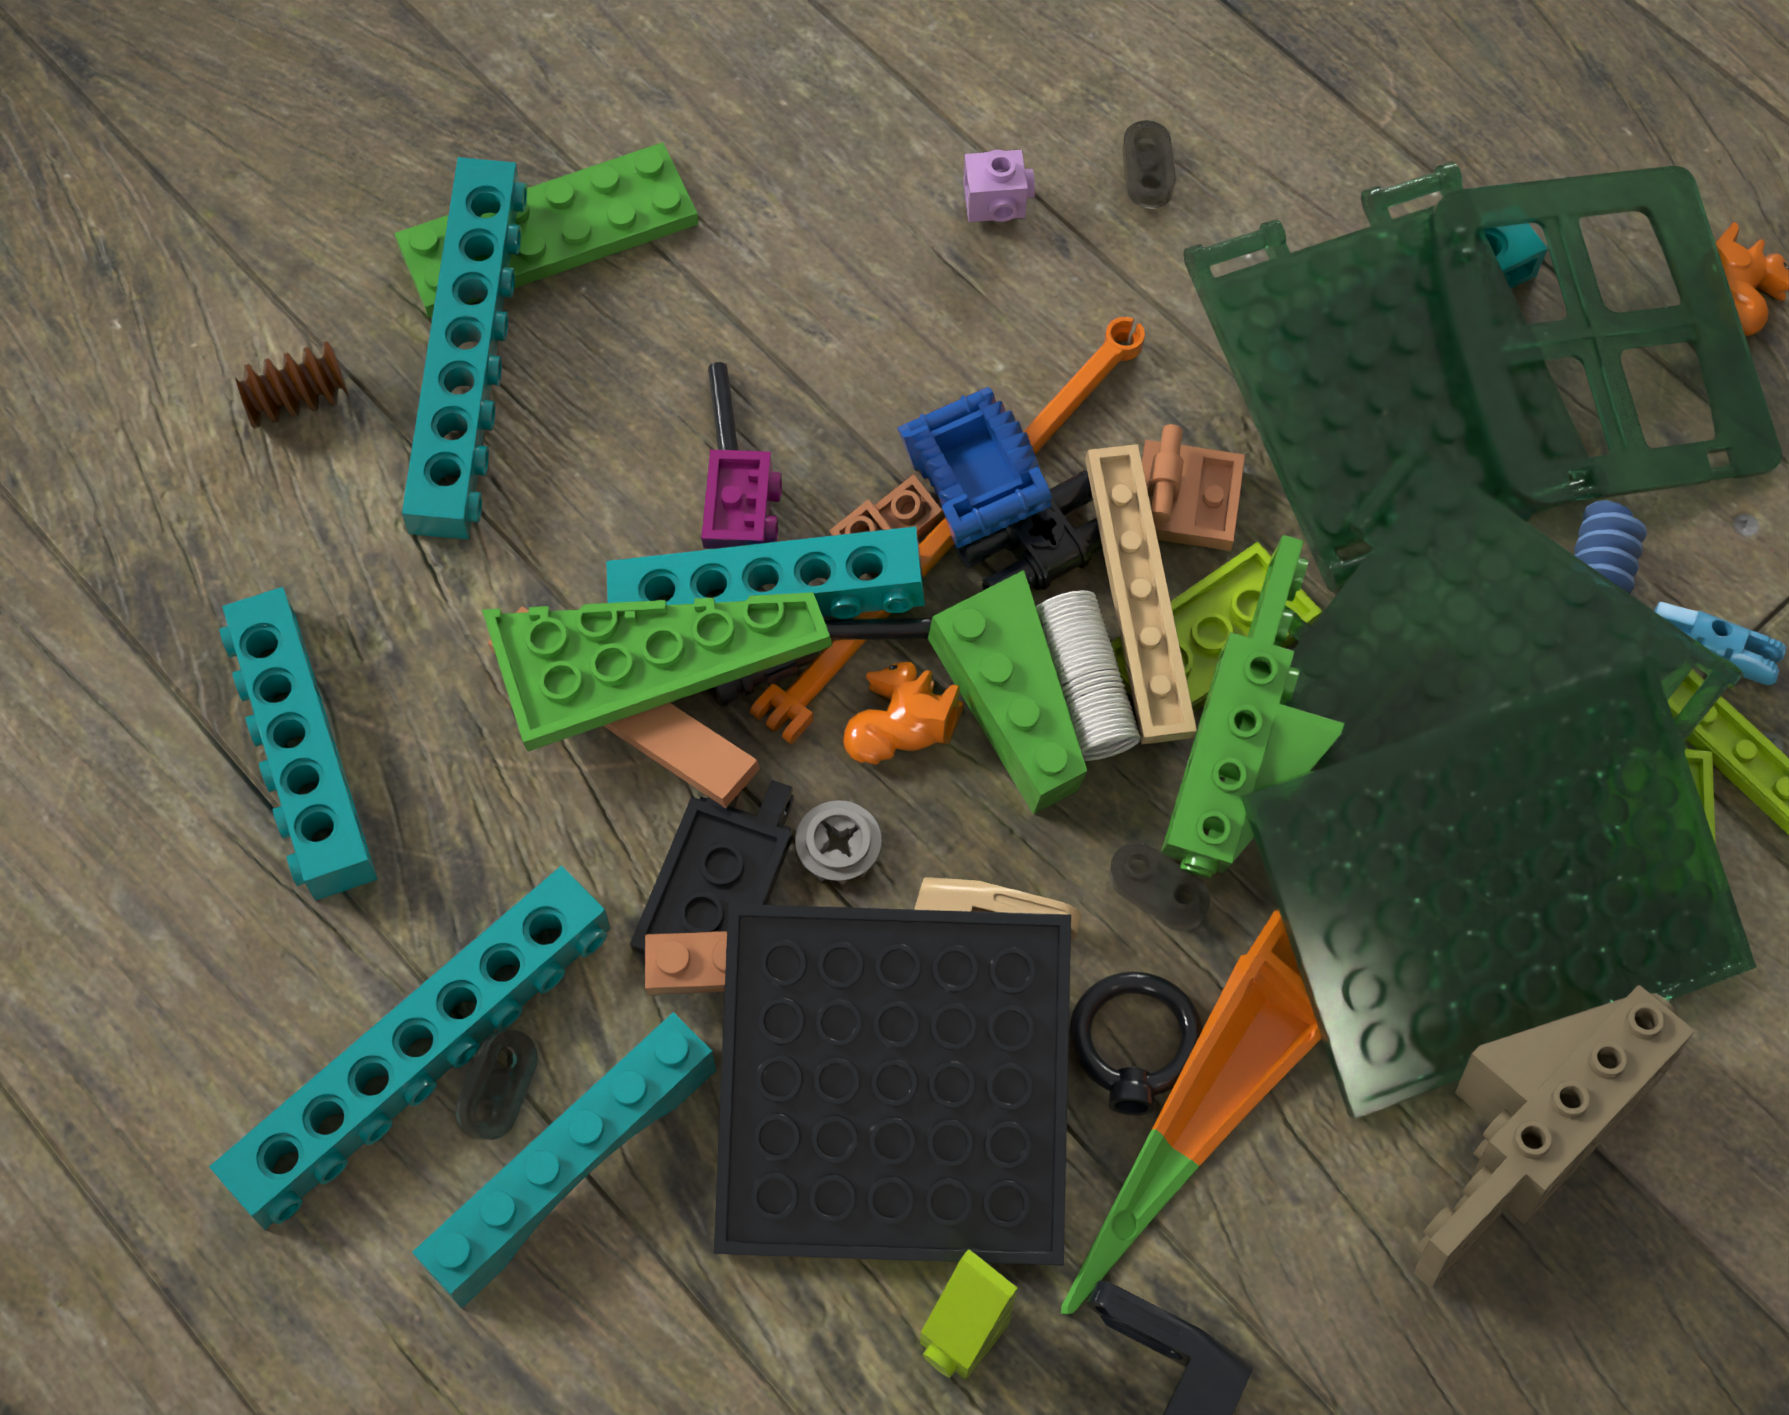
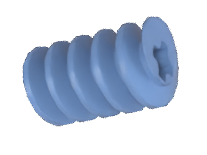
M1608 500L1597 501L1588 505L1583 513V522L1578 532L1579 538L1574 548L1575 555L1570 563L1571 572L1566 579V590L1562 596L1563 605L1573 611L1587 615L1620 613L1628 609L1631 603L1628 593H1631L1635 586L1632 576H1635L1639 570L1637 559L1643 553L1641 542L1647 536L1646 526L1640 520L1633 517V513L1629 508Z

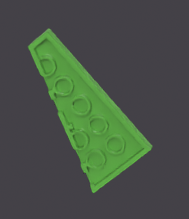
M813 592L749 596L746 601L718 603L715 602L714 598H695L694 604L667 605L666 600L583 604L579 610L550 611L549 606L529 607V612L504 614L501 609H482L520 735L527 752L832 646L830 634Z

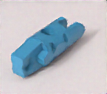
M1664 602L1657 604L1646 629L1647 635L1677 649L1683 655L1767 686H1773V683H1776L1779 669H1777L1778 665L1775 664L1784 659L1787 646L1781 643V641L1700 610L1694 611Z

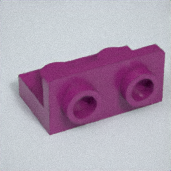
M710 449L701 535L703 548L718 549L778 542V516H771L772 502L781 501L782 473L773 471L771 452Z

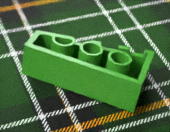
M1024 570L934 615L931 621L928 640L954 684L960 686V694L1033 815L1079 791L1087 773V768Z

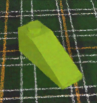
M968 1249L959 1261L921 1330L920 1344L926 1348L922 1356L930 1365L946 1377L950 1378L956 1372L964 1380H967L1009 1326L1018 1288Z

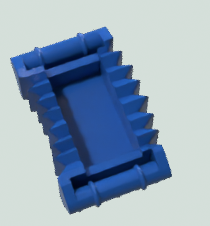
M989 387L966 397L962 395L955 402L926 415L920 414L919 418L897 427L915 471H921L924 479H929L936 495L939 496L949 530L957 548L971 544L975 540L989 536L995 531L1006 528L1015 522L1024 520L1033 514L1051 507L1052 495L1040 471L1028 434L1022 431L1020 422L1015 421L1013 412L1011 410L1006 412L1002 401L996 402L994 393Z

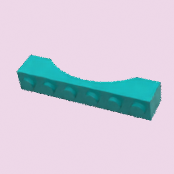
M674 1012L670 1014L412 1251L413 1255L462 1309L506 1268L539 1224L590 1172L637 1133L675 1110L716 1072L712 1050Z

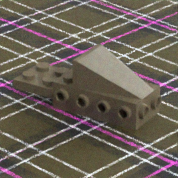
M1638 985L1626 998L1480 1045L1472 1053L1455 1094L1490 1125L1482 1135L1485 1139L1473 1153L1479 1159V1162L1471 1176V1180L1462 1191L1465 1195L1454 1207L1456 1212L1454 1213L1448 1206L1443 1208L1423 1232L1426 1236L1415 1249L1421 1254V1257L1413 1273L1430 1289L1435 1286L1505 1210L1509 1211L1525 1225L1669 1072L1695 1030L1677 1016L1675 1008L1665 998L1657 994H1650Z

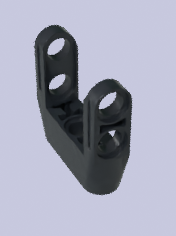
M1106 1281L1096 1282L1087 1305L1100 1315L1106 1326L1185 1367L1163 1415H1233L1252 1373L1253 1365L1207 1332L1119 1286Z

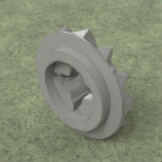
M841 800L825 802L811 809L799 823L795 836L796 851L803 869H808L815 874L821 882L831 880L838 881L842 885L858 876L865 877L868 869L879 859L882 842L879 825L870 812L858 804ZM827 829L831 834L834 833L839 838L853 835L848 841L850 857L846 853L842 854L838 849L824 853L829 847Z

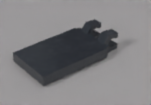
M772 780L758 816L734 808L740 793L727 808L710 797L705 798L701 796L700 800L691 797L630 942L632 950L645 954V935L727 931L728 904L767 905L793 840L791 827L784 825L795 799L794 795H792L793 789L791 786Z

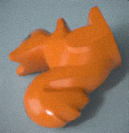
M1733 222L1694 267L1702 274L1708 291L1716 300L1713 308L1717 313V321L1730 334L1746 337L1761 331L1768 321L1769 309L1766 300L1755 288L1779 301H1784L1786 299L1785 291H1789V266L1781 254L1771 253L1764 256L1765 241L1762 239L1758 240L1748 250L1736 243L1739 225Z
M899 662L880 671L868 672L866 679L871 683L869 690L891 701L887 711L868 709L858 712L849 719L844 730V749L852 759L861 764L877 765L880 761L890 760L894 756L896 749L917 751L935 743L949 744L964 708V703L958 700L960 686L953 684L942 695L933 694L935 682L932 681L933 672L925 670L917 678V669L911 662Z

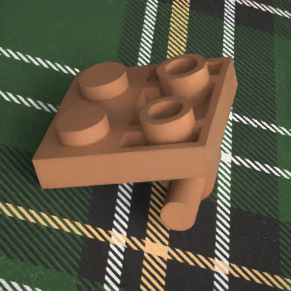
M1173 424L1165 425L1162 430L1161 442L1145 440L1142 455V466L1157 539L1231 551L1235 536L1245 454L1181 445L1183 429Z

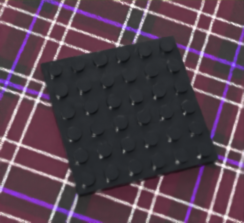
M728 904L714 1254L959 1262L969 1249L986 1263L1064 1265L1071 914Z

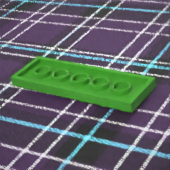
M662 142L527 188L525 212H517L515 224L521 226L520 251L518 255L511 254L509 268H514L515 270L514 288L699 225L697 211L664 143ZM486 213L481 215L480 217L490 218L495 216L496 214ZM448 215L394 233L428 318L433 317ZM481 255L473 260L484 261L490 258V256ZM474 298L467 301L465 304H470L482 299Z

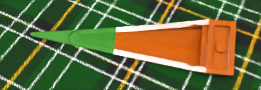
M1287 909L1273 912L1248 953L1241 955L1062 1304V1314H1071L1078 1309L1092 1292L1096 1282L1102 1280L1139 1234L1198 1167L1266 1094L1338 1023L1364 981V977Z

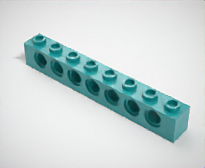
M457 158L402 507V517L408 534L469 540L472 522H480L483 499L482 492H476L478 476H486L488 472L489 447L483 446L485 430L493 431L495 424L496 404L495 401L490 400L492 385L499 386L501 382L502 357L496 354L498 341L505 342L508 335L509 316L508 312L503 311L505 297L512 298L514 293L515 270L514 268H509L511 254L518 255L520 251L521 226L515 225L517 212H525L527 204V183L519 181L516 162ZM486 213L496 214L495 216L490 218L480 217L481 215ZM481 255L490 256V258L484 261L473 260ZM474 298L484 299L483 302L477 305L465 304ZM465 342L478 343L474 348L465 350L458 348L461 344ZM459 386L472 387V389L465 394L458 395L451 393L455 388ZM460 430L466 432L461 438L456 440L444 438L451 431ZM445 476H456L459 478L456 483L450 486L437 485V482Z
M561 865L213 1162L209 1168L264 1230L273 1223L281 1224L299 1210L303 1203L301 1198L317 1184H327L339 1176L348 1164L347 1158L364 1143L371 1145L380 1140L390 1130L393 1124L392 1119L408 1105L414 1107L426 1100L437 1086L436 1081L450 1068H460L467 1064L479 1051V1043L495 1029L501 1031L513 1024L523 1011L522 1006L536 993L544 994L553 989L565 975V968L580 955L587 957L594 953L604 943L607 937L606 932L611 929L605 909ZM557 929L562 932L560 937L552 944L541 945L535 942L537 936L544 930ZM505 965L519 967L517 975L511 980L505 982L493 980V976L499 968ZM471 1001L477 1004L474 1012L464 1019H453L450 1017L453 1008L461 1002ZM422 1038L433 1040L431 1049L423 1056H407L409 1047L416 1040ZM377 1076L389 1077V1082L381 1093L373 1096L363 1094L365 1085L372 1078ZM333 1114L344 1115L343 1124L336 1132L328 1135L319 1134L320 1125L325 1118ZM290 1152L299 1153L298 1162L291 1171L285 1174H274L275 1164L281 1156Z

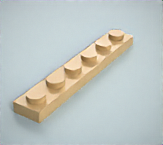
M1138 444L1088 450L1085 461L1138 730L1140 731L1139 735L1141 736V745L1194 738L1197 729Z

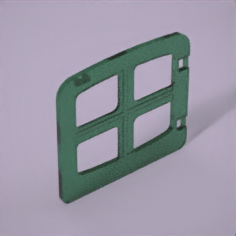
M1665 166L1460 189L1445 195L1433 208L1429 219V232L1441 293L1456 352L1470 398L1500 479L1505 488L1516 499L1531 506L1547 507L1590 498L1601 499L1704 484L1727 478L1738 479L1759 476L1771 472L1780 464L1782 458L1781 447L1696 180L1687 169L1681 166ZM1632 211L1644 214L1648 218L1662 248L1680 297V305L1628 312H1613L1609 310L1601 297L1579 219L1581 217ZM1528 223L1538 224L1544 232L1566 306V317L1557 321L1502 328L1493 325L1480 271L1475 230ZM1689 342L1695 347L1711 408L1715 431L1714 439L1650 448L1645 441L1621 363L1622 351ZM1566 357L1578 360L1585 369L1608 446V455L1559 462L1544 460L1539 455L1525 424L1506 366ZM1726 451L1730 466L1711 468L1707 454ZM1588 471L1592 486L1572 488L1568 474Z

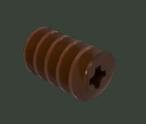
M328 341L322 342L321 358L317 359L308 347H304L301 364H297L287 352L283 353V369L278 370L273 362L266 358L264 359L263 375H258L248 363L244 365V380L239 381L235 377L246 414L254 429L260 427L261 412L263 411L273 423L280 421L281 406H284L292 417H297L300 413L301 400L314 412L319 409V395L321 394L332 406L338 404L339 389H342L349 397L335 351Z

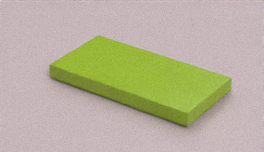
M1256 542L1170 601L1193 712L1205 705L1220 652L1230 632L1248 637L1272 557L1259 542ZM1301 588L1296 592L1293 602L1286 600L1284 609L1294 612L1285 642H1282L1280 647L1286 648L1319 625L1325 615ZM1119 636L1110 643H1112L1111 647L1118 663V672L1121 673L1120 678L1123 679L1122 684L1125 685L1124 689L1132 697L1121 638Z

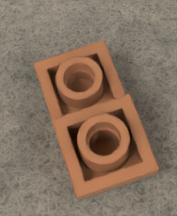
M913 474L877 504L873 505L869 499L829 530V532L834 536L916 526L919 538L940 523L945 515L941 507Z

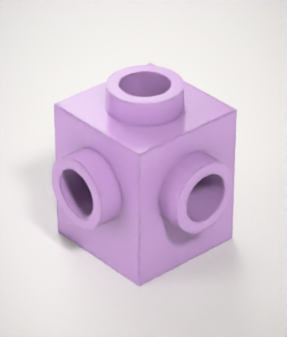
M992 150L984 153L965 154L963 186L968 222L990 220L1004 222L1016 218H1025L1027 198H1034L1035 181L1033 169L1024 168L1022 150Z

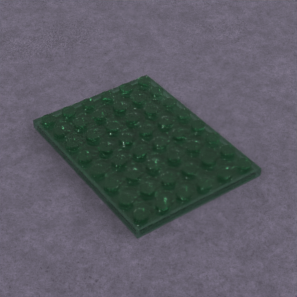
M1652 653L1627 659L1241 795L1349 1117L1356 1119L1460 1080L1472 1053L1480 1045L1626 998L1638 985L1650 994L1660 995L1669 1001L1757 968Z

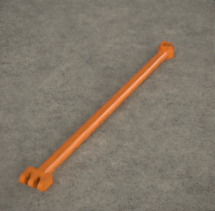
M1118 317L1109 323L1103 345L1023 431L1028 434L1035 455L1120 361L1131 360L1141 353L1145 338L1144 328L1141 323L1136 325V331L1131 336V345L1127 346L1116 342L1128 341L1134 318ZM945 517L919 545L922 578L955 544ZM885 610L863 612L852 619H887L891 613ZM832 640V646L823 649L815 658V661L801 673L786 691L774 683L771 684L752 705L750 714L760 720L774 706L776 709L768 717L766 726L776 732L790 718L792 721L783 731L782 738L789 744L794 743L814 721L813 712L806 708L808 704L867 640Z

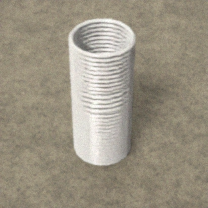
M1081 590L1052 597L1040 603L1036 610L1084 761H1093L1117 755L1134 747L1140 741L1141 736L1139 735L1140 731L1137 730L1138 726L1135 725V716L1132 715L1133 711L1129 705V697L1125 695L1127 691L1124 690L1125 685L1122 684L1123 679L1120 678L1121 673L1118 672V663L1116 662V657H1114L1115 653L1111 647L1112 643L1109 642V634L1106 632V624L1103 623L1104 619L1100 613L1101 609H1099L1096 595L1091 591Z

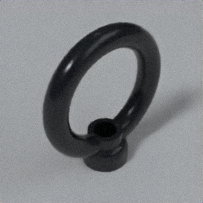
M1131 971L1107 976L1086 990L1072 1012L1069 1038L1072 1052L1084 1073L1096 1084L1110 1091L1109 1108L1120 1114L1138 1116L1153 1112L1155 1095L1173 1089L1203 1029L1196 1007L1178 986L1154 974ZM1125 994H1143L1161 1001L1173 1012L1180 1026L1181 1040L1175 1057L1168 1065L1153 1073L1135 1067L1116 1070L1099 1056L1092 1041V1023L1098 1010L1109 1000Z

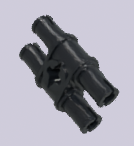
M1086 470L1049 489L1052 495L1051 507L1033 514L1024 520L1015 522L1006 528L995 531L989 536L975 540L971 544H966L960 548H957L955 545L960 560L968 569L1003 549L1012 551L1018 561L984 578L982 583L983 590L1023 570L1030 589L1045 590L1049 588L1050 582L1077 567L1085 568L1091 561L1092 554L1103 549L1097 517L1078 528L1071 526L1064 517L1093 501L1089 476Z

